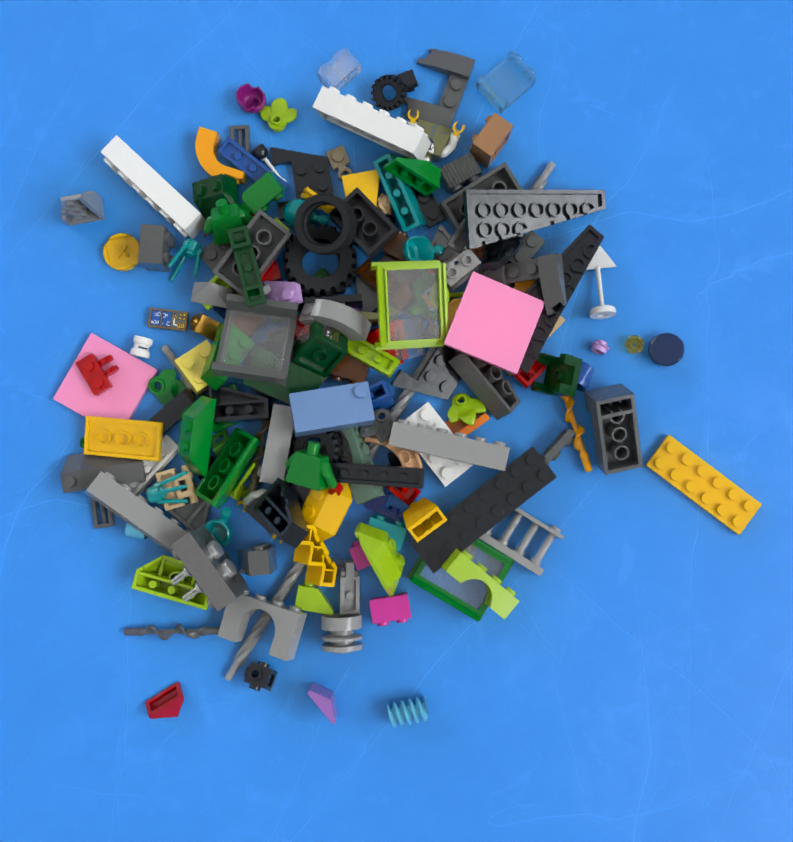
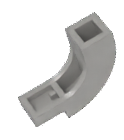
M316 299L315 303L304 304L299 317V321L302 324H312L314 321H317L323 325L331 326L342 332L350 341H366L371 327L368 319L358 311L344 304L326 299Z

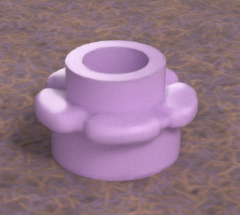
M597 339L596 342L591 343V351L595 354L605 355L606 351L609 350L607 342Z

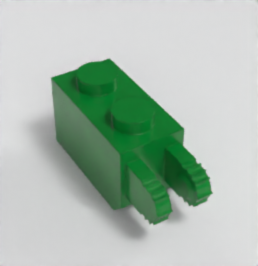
M268 171L242 193L244 203L239 207L249 214H256L259 209L265 213L270 208L268 205L272 201L276 203L284 197L283 192L286 189L272 171Z

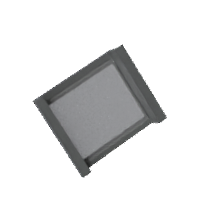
M227 293V311L216 362H212L211 367L213 376L219 375L278 383L286 387L298 319V303L266 299L267 303L247 308L243 295Z

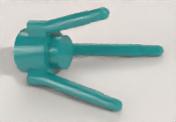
M190 238L184 241L182 247L168 264V267H171L183 253L169 280L170 282H173L187 257L193 259L196 256L193 276L197 277L200 258L203 253L199 242Z
M187 471L178 473L161 482L154 483L152 487H148V500L151 503L157 502L158 505L163 503H188L187 499H164L169 492L185 489L187 487L185 484L171 488L163 486L186 475Z

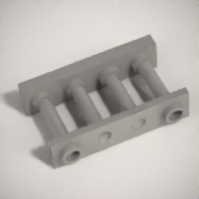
M520 508L514 510L516 513L501 538L498 537L496 540L491 537L493 527L479 538L541 576L544 571L540 567L542 558L555 537L563 540L565 536L560 534L562 530L556 526L551 525L549 527ZM524 516L532 521V524L518 547L512 550L507 547V541ZM540 526L549 533L534 558H531L529 561L523 557L524 551Z

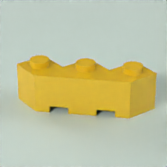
M306 524L309 533L298 547L295 548L293 561L307 565L305 582L317 586L334 587L337 566L334 561H331L328 555L329 551L324 542L319 539L316 527Z

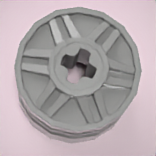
M338 612L333 615H321V629L330 631L329 634L321 637V640L326 642L321 645L322 650L338 654L361 650L363 643L358 640L362 639V634L354 633V630L362 628V614L340 615Z

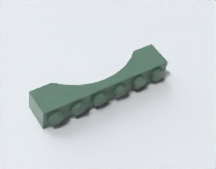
M360 427L342 429L341 431L344 433L350 446L353 463L374 464L370 457L368 445L365 443L364 438L360 437ZM350 484L356 505L367 503L385 495L383 486Z

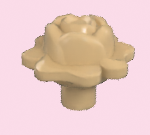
M380 194V197L377 198V208L381 212L383 211L384 214L392 215L394 209L388 195Z

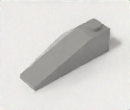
M94 191L61 197L62 222L67 226L105 220L102 198Z

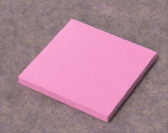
M473 271L443 345L516 375L545 303L540 299Z
M91 333L53 399L84 417L89 415L131 419L148 390L149 380L155 377L159 370ZM91 353L96 356L98 361L108 355H112L113 360L102 367L104 372L112 366L117 365L119 367L116 373L108 377L113 387L98 396H94L76 365V362Z

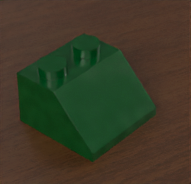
M219 174L192 183L194 203L205 220L211 216V209L216 207L215 203L219 199H226L228 205L234 203L239 205L237 180L235 178Z

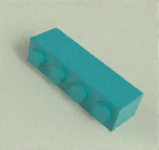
M388 153L373 161V164L403 232H412L426 225L427 222L411 186L384 170V165L398 157L397 154Z

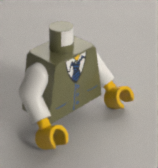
M411 108L409 109L408 118L410 121H408V125L413 127L416 124L422 127L431 142L423 160L439 162L441 158H446L455 150L460 138L459 133L464 131L465 124H463L461 130H458L456 128L458 121L453 124V129L418 119L417 122L419 110L417 109V115L413 117L410 115Z

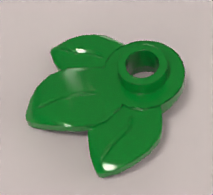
M173 369L163 370L159 376L151 378L148 382L150 392L157 395L158 401L163 405H167L175 396L186 389L182 381L175 379L177 371ZM156 382L161 384V388L156 387Z

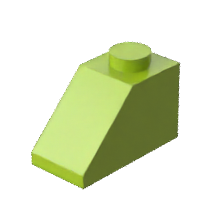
M305 581L303 584L300 583L298 585L295 606L302 608L301 610L327 615L334 614V607L320 587Z

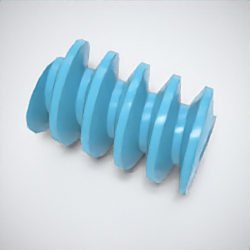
M425 696L423 697V702L416 697L415 704H413L411 699H408L407 705L401 700L400 707L397 706L396 702H393V706L390 708L387 703L389 720L393 728H396L397 722L403 727L405 720L411 725L413 718L417 724L420 722V717H422L424 722H427L429 712Z

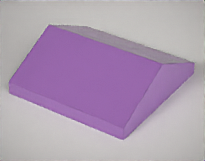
M313 682L307 694L333 725L338 715L334 692Z

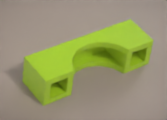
M456 548L441 567L460 583L469 579L483 581L487 590L485 604L505 620L519 603V600L514 597L516 593L508 586L504 589L500 585L502 581L494 574L490 577L485 573L488 569L480 562L477 564L471 561L473 557L467 551L463 550L460 552Z

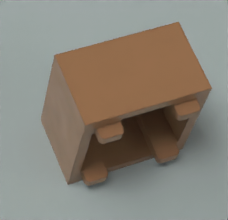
M495 112L492 116H487L485 119L486 125L478 135L474 134L471 139L473 143L469 148L476 161L487 169L509 140L514 126Z

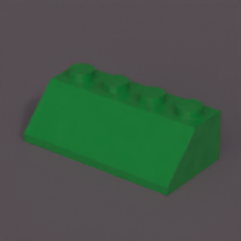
M236 427L194 494L210 505L220 509L227 501L232 489L237 485L242 473L247 469L252 457L257 453L261 441Z

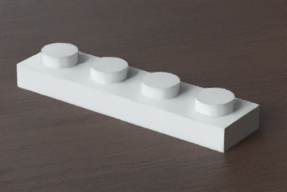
M165 435L162 439L161 461H142L144 462L146 481L126 484L132 489L131 493L134 495H140L156 478L155 473L161 472L178 453V444L170 436Z

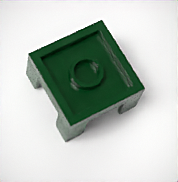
M314 321L309 327L308 339L302 346H300L299 340L293 346V361L327 377L348 353V338L339 334L338 343L323 335V325Z
M539 353L537 362L547 366L544 384L533 381L531 390L550 396L575 397L582 359L569 354H560V357H555L546 353Z

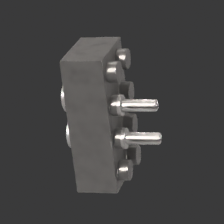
M204 525L189 531L170 545L173 548L171 551L173 557L176 560H181L185 565L183 571L171 579V583L176 585L187 576H193L196 580L195 587L182 596L184 601L187 602L197 593L204 592L208 597L207 604L209 607L220 611L249 589L230 557Z

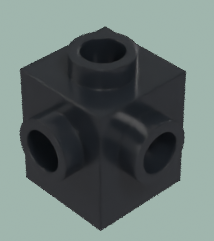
M259 661L258 664L251 662L245 671L244 681L250 684L249 688L260 692L261 688L271 691L278 672L270 669V665Z

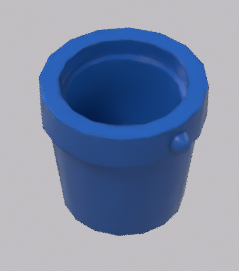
M583 361L576 389L581 392L587 391L595 371L591 365Z

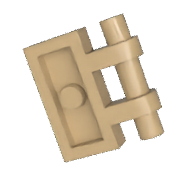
M183 465L181 466L182 472L187 471V474L163 486L165 488L180 486L179 481L185 480L187 491L177 490L169 492L164 499H184L189 497L191 504L198 502L197 495L194 494L197 489L194 487L192 480L194 476L192 471L190 472L189 467ZM176 468L155 473L157 483L177 474ZM163 503L165 511L186 506L185 503Z

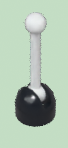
M264 144L257 146L251 152L252 155L259 161H265L269 168L282 178L267 159L268 151Z

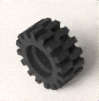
M387 74L374 81L375 84L371 87L373 88L371 95L374 97L372 101L376 102V107L380 106V109L390 111L401 107V104L406 101L404 99L407 97V94H405L407 87H404L405 82L401 81L399 76ZM386 85H391L395 89L396 94L392 100H387L383 96V88Z

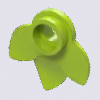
M277 98L272 102L271 106H264L263 110L260 111V115L264 121L268 122L271 130L281 132L285 129L287 123L293 122L296 119L297 109H288L286 100Z
M459 393L452 398V406L448 410V419L451 423L460 419L464 423L473 426L476 413H484L486 408L479 399L470 398L467 394Z

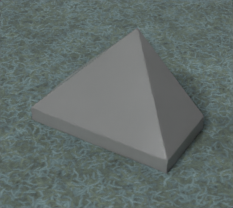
M194 282L191 302L227 308V293L232 294L233 290L212 282Z

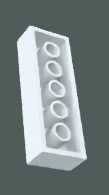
M322 86L313 109L323 119L407 158L424 159L431 142L422 127L416 124L412 127L403 118L396 117L395 119L390 117V113L383 109L377 111L373 109L371 104L365 101L363 103L357 102V99L352 95L346 94L344 96L340 94L338 89L332 86L329 89Z
M116 135L102 149L101 153L105 156L103 160L116 174L120 175L130 187L136 190L171 225L173 224L185 238L189 236L191 239H194L199 234L206 221L202 214Z

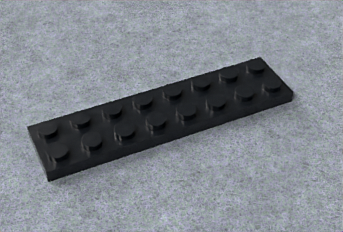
M532 446L507 465L505 471L498 472L444 514L447 519L445 523L418 543L414 538L410 543L431 571L435 573L456 548L462 552L557 476Z

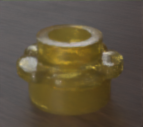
M632 335L626 340L625 347L629 353H640L643 350L644 341L637 335Z

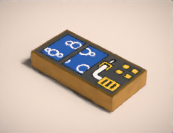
M150 308L148 327L187 332L189 313Z

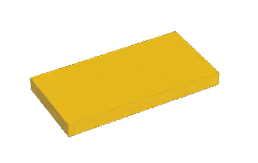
M85 416L83 454L161 461L163 422Z

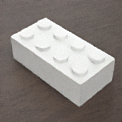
M429 402L405 419L410 421L409 425L417 427V423L428 425L429 430L436 431V428L448 430L447 434L454 435ZM418 452L444 487L473 466V464Z

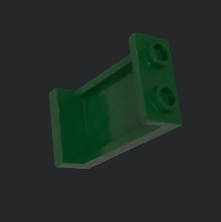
M261 346L258 349H253L249 357L252 360L249 367L278 371L279 355ZM290 361L286 387L278 383L243 379L242 383L289 404L290 393L319 389L324 377Z

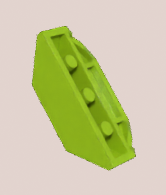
M362 522L358 523L354 534L359 540L383 588L391 597L394 595L405 565L404 557L398 553L396 543L393 538H390L388 532Z
M162 555L136 569L131 589L203 610H207L209 606L207 604L208 597L204 592L197 593L187 602L182 598L183 595L195 587L196 580L193 576L185 577L176 585L171 583V579L183 571L185 565L181 560Z

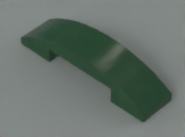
M247 225L227 230L247 308L267 303Z

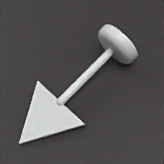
M599 246L586 269L596 270L599 306L589 311L591 319H606L616 315L614 306L604 305L600 269L617 266L601 246Z

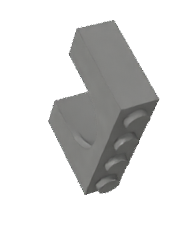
M250 590L245 591L226 605L218 637L232 642L243 641L251 615L261 609L272 617L275 624V634L269 655L284 661L295 658L307 613L301 611L302 608L290 605V607L284 606L283 601L276 599L270 601L266 599L267 596L262 594H249Z

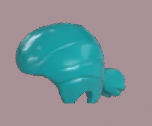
M293 199L283 209L285 222L294 229L295 214L303 201H305L303 199ZM314 211L309 225L312 222H317L319 225L326 224L327 226L328 217L315 214Z
M412 236L405 241L403 246V255L406 261L433 260L434 255L444 254L443 245L432 246L425 236Z
M229 507L221 510L219 519H212L205 524V527L221 547H226L233 535L228 523V519L232 514Z

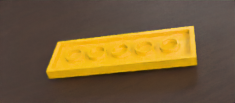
M670 435L664 438L645 464L646 467L737 535L741 534L762 505Z

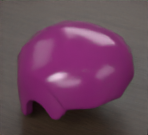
M247 83L240 86L236 91L237 103L240 109L246 113H259L266 105V95L259 86L255 88Z

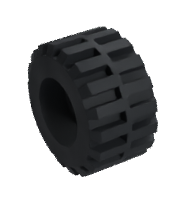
M334 431L300 436L292 440L291 444L294 445L291 447V452L294 453L299 450H307L308 441L313 437L323 440L327 447L326 456L329 457V461L338 462L341 458L340 455L343 453V449H341L343 442L339 440L341 436Z

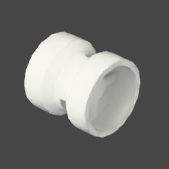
M134 335V347L131 348L130 354L149 359V348L152 346L153 340Z

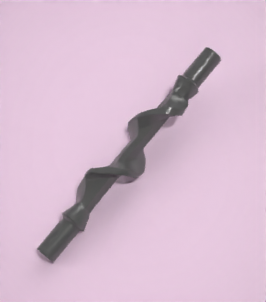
M178 623L174 629H156L153 624H150L146 628H125L124 635L143 636L145 634H157L161 640H168L172 634H184L189 638L196 639L201 635H218L220 627L202 626L199 629H184Z

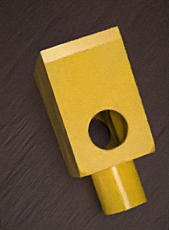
M425 497L418 502H412L409 508L403 512L406 528L417 543L447 521L438 506Z

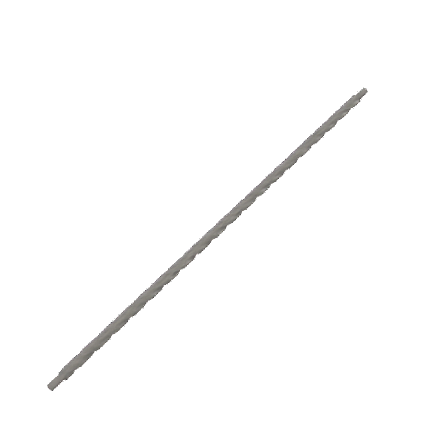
M549 161L540 177H537L530 190L544 189L547 184L546 180L556 166L555 163ZM480 267L477 273L485 276V271ZM436 347L429 348L426 356L412 375L414 379H417ZM403 389L394 407L390 410L392 420L389 425L391 428L393 421L396 422L415 391ZM369 443L368 447L372 460L381 445ZM294 562L283 583L276 590L270 601L273 599L283 601L298 576L305 568V564ZM266 611L261 614L250 635L237 652L233 664L224 677L226 680L231 681L239 667L243 666L249 653L253 650L265 628L271 622L272 617Z

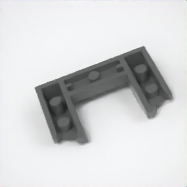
M431 48L429 50L430 54L424 60L418 59L417 65L450 76L439 106L408 97L404 99L406 101L403 104L408 105V111L411 108L410 115L413 117L417 115V109L419 110L417 122L418 119L451 128L474 68L475 60L459 54ZM407 113V114H404V117H405L406 119L410 120V119L408 118V113Z
M553 253L538 256L535 259L505 264L502 268L495 271H485V277L509 287L510 284L540 279L547 315L555 313L552 308L559 302L562 305L567 304L561 254Z

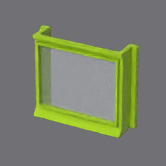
M440 260L371 262V271L376 270L379 342H375V350L442 347L449 331L446 263H440Z

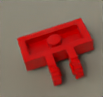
M91 353L76 362L78 369L94 396H98L113 387L108 377L116 373L119 367L117 365L105 370V372L102 368L113 360L112 355H108L98 361L96 356Z

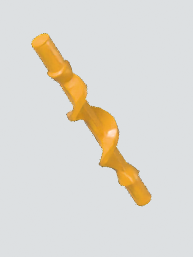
M560 396L565 402L567 409L565 422L570 423L573 431L576 433L573 442L574 449L580 453L579 457L582 460L585 473L592 471L589 455L581 438L585 429L577 424L572 410L574 400L571 397Z

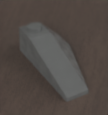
M83 453L68 455L61 472L63 493L85 492L101 471L112 474L116 478L115 481L120 485L122 483L130 484L146 481L144 462L85 455Z

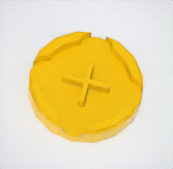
M118 233L111 236L107 243H105L103 256L105 262L111 268L117 271H129L139 264V242L131 235Z

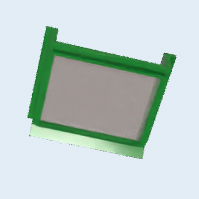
M478 539L464 549L473 557L471 559L473 563L477 564L480 562L488 569L485 573L490 577L494 574L502 582L514 563V560ZM420 555L407 576L410 582L477 622L481 620L488 608V605L485 604L487 590L483 581L469 579L460 583L442 567L433 573Z

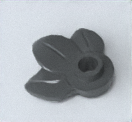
M381 408L374 411L375 421L372 425L360 427L361 438L376 435L380 443H384L391 434V427L389 425L392 420L391 413L387 409ZM380 415H384V416H385L384 419H379L378 417H379Z

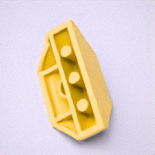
M341 483L343 491L339 496L336 492L330 495L328 493L329 487L321 491L310 490L301 511L305 523L316 527L320 540L325 541L336 535L353 501L350 483Z

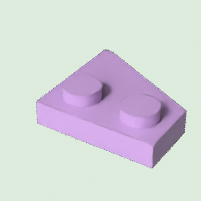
M264 281V285L269 284L271 292L266 294V299L298 304L303 302L300 284L296 282Z

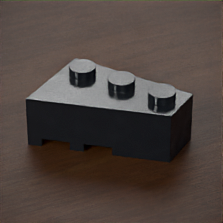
M209 386V397L216 399L214 424L271 420L272 401L270 399L222 386L215 391Z
M278 477L253 509L279 539L297 548L309 531L294 487Z

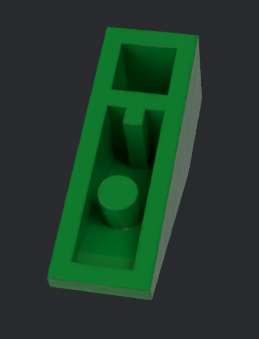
M396 157L384 165V170L425 196L440 188L441 169L427 160Z

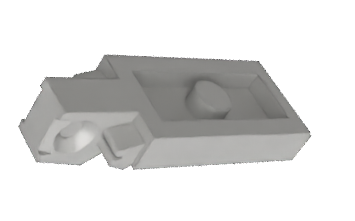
M353 559L345 560V570H340V615L359 613L360 576L358 570H354Z

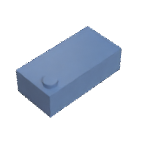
M368 381L289 394V405L295 437L372 425L375 421Z

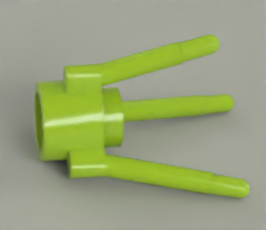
M252 463L240 482L238 481L237 485L230 492V497L239 501L241 497L245 498L247 496L249 487L245 490L244 482L253 471L256 463Z

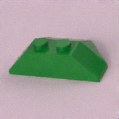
M208 396L199 397L182 411L177 448L178 454L190 470L201 476H207L216 405V399Z

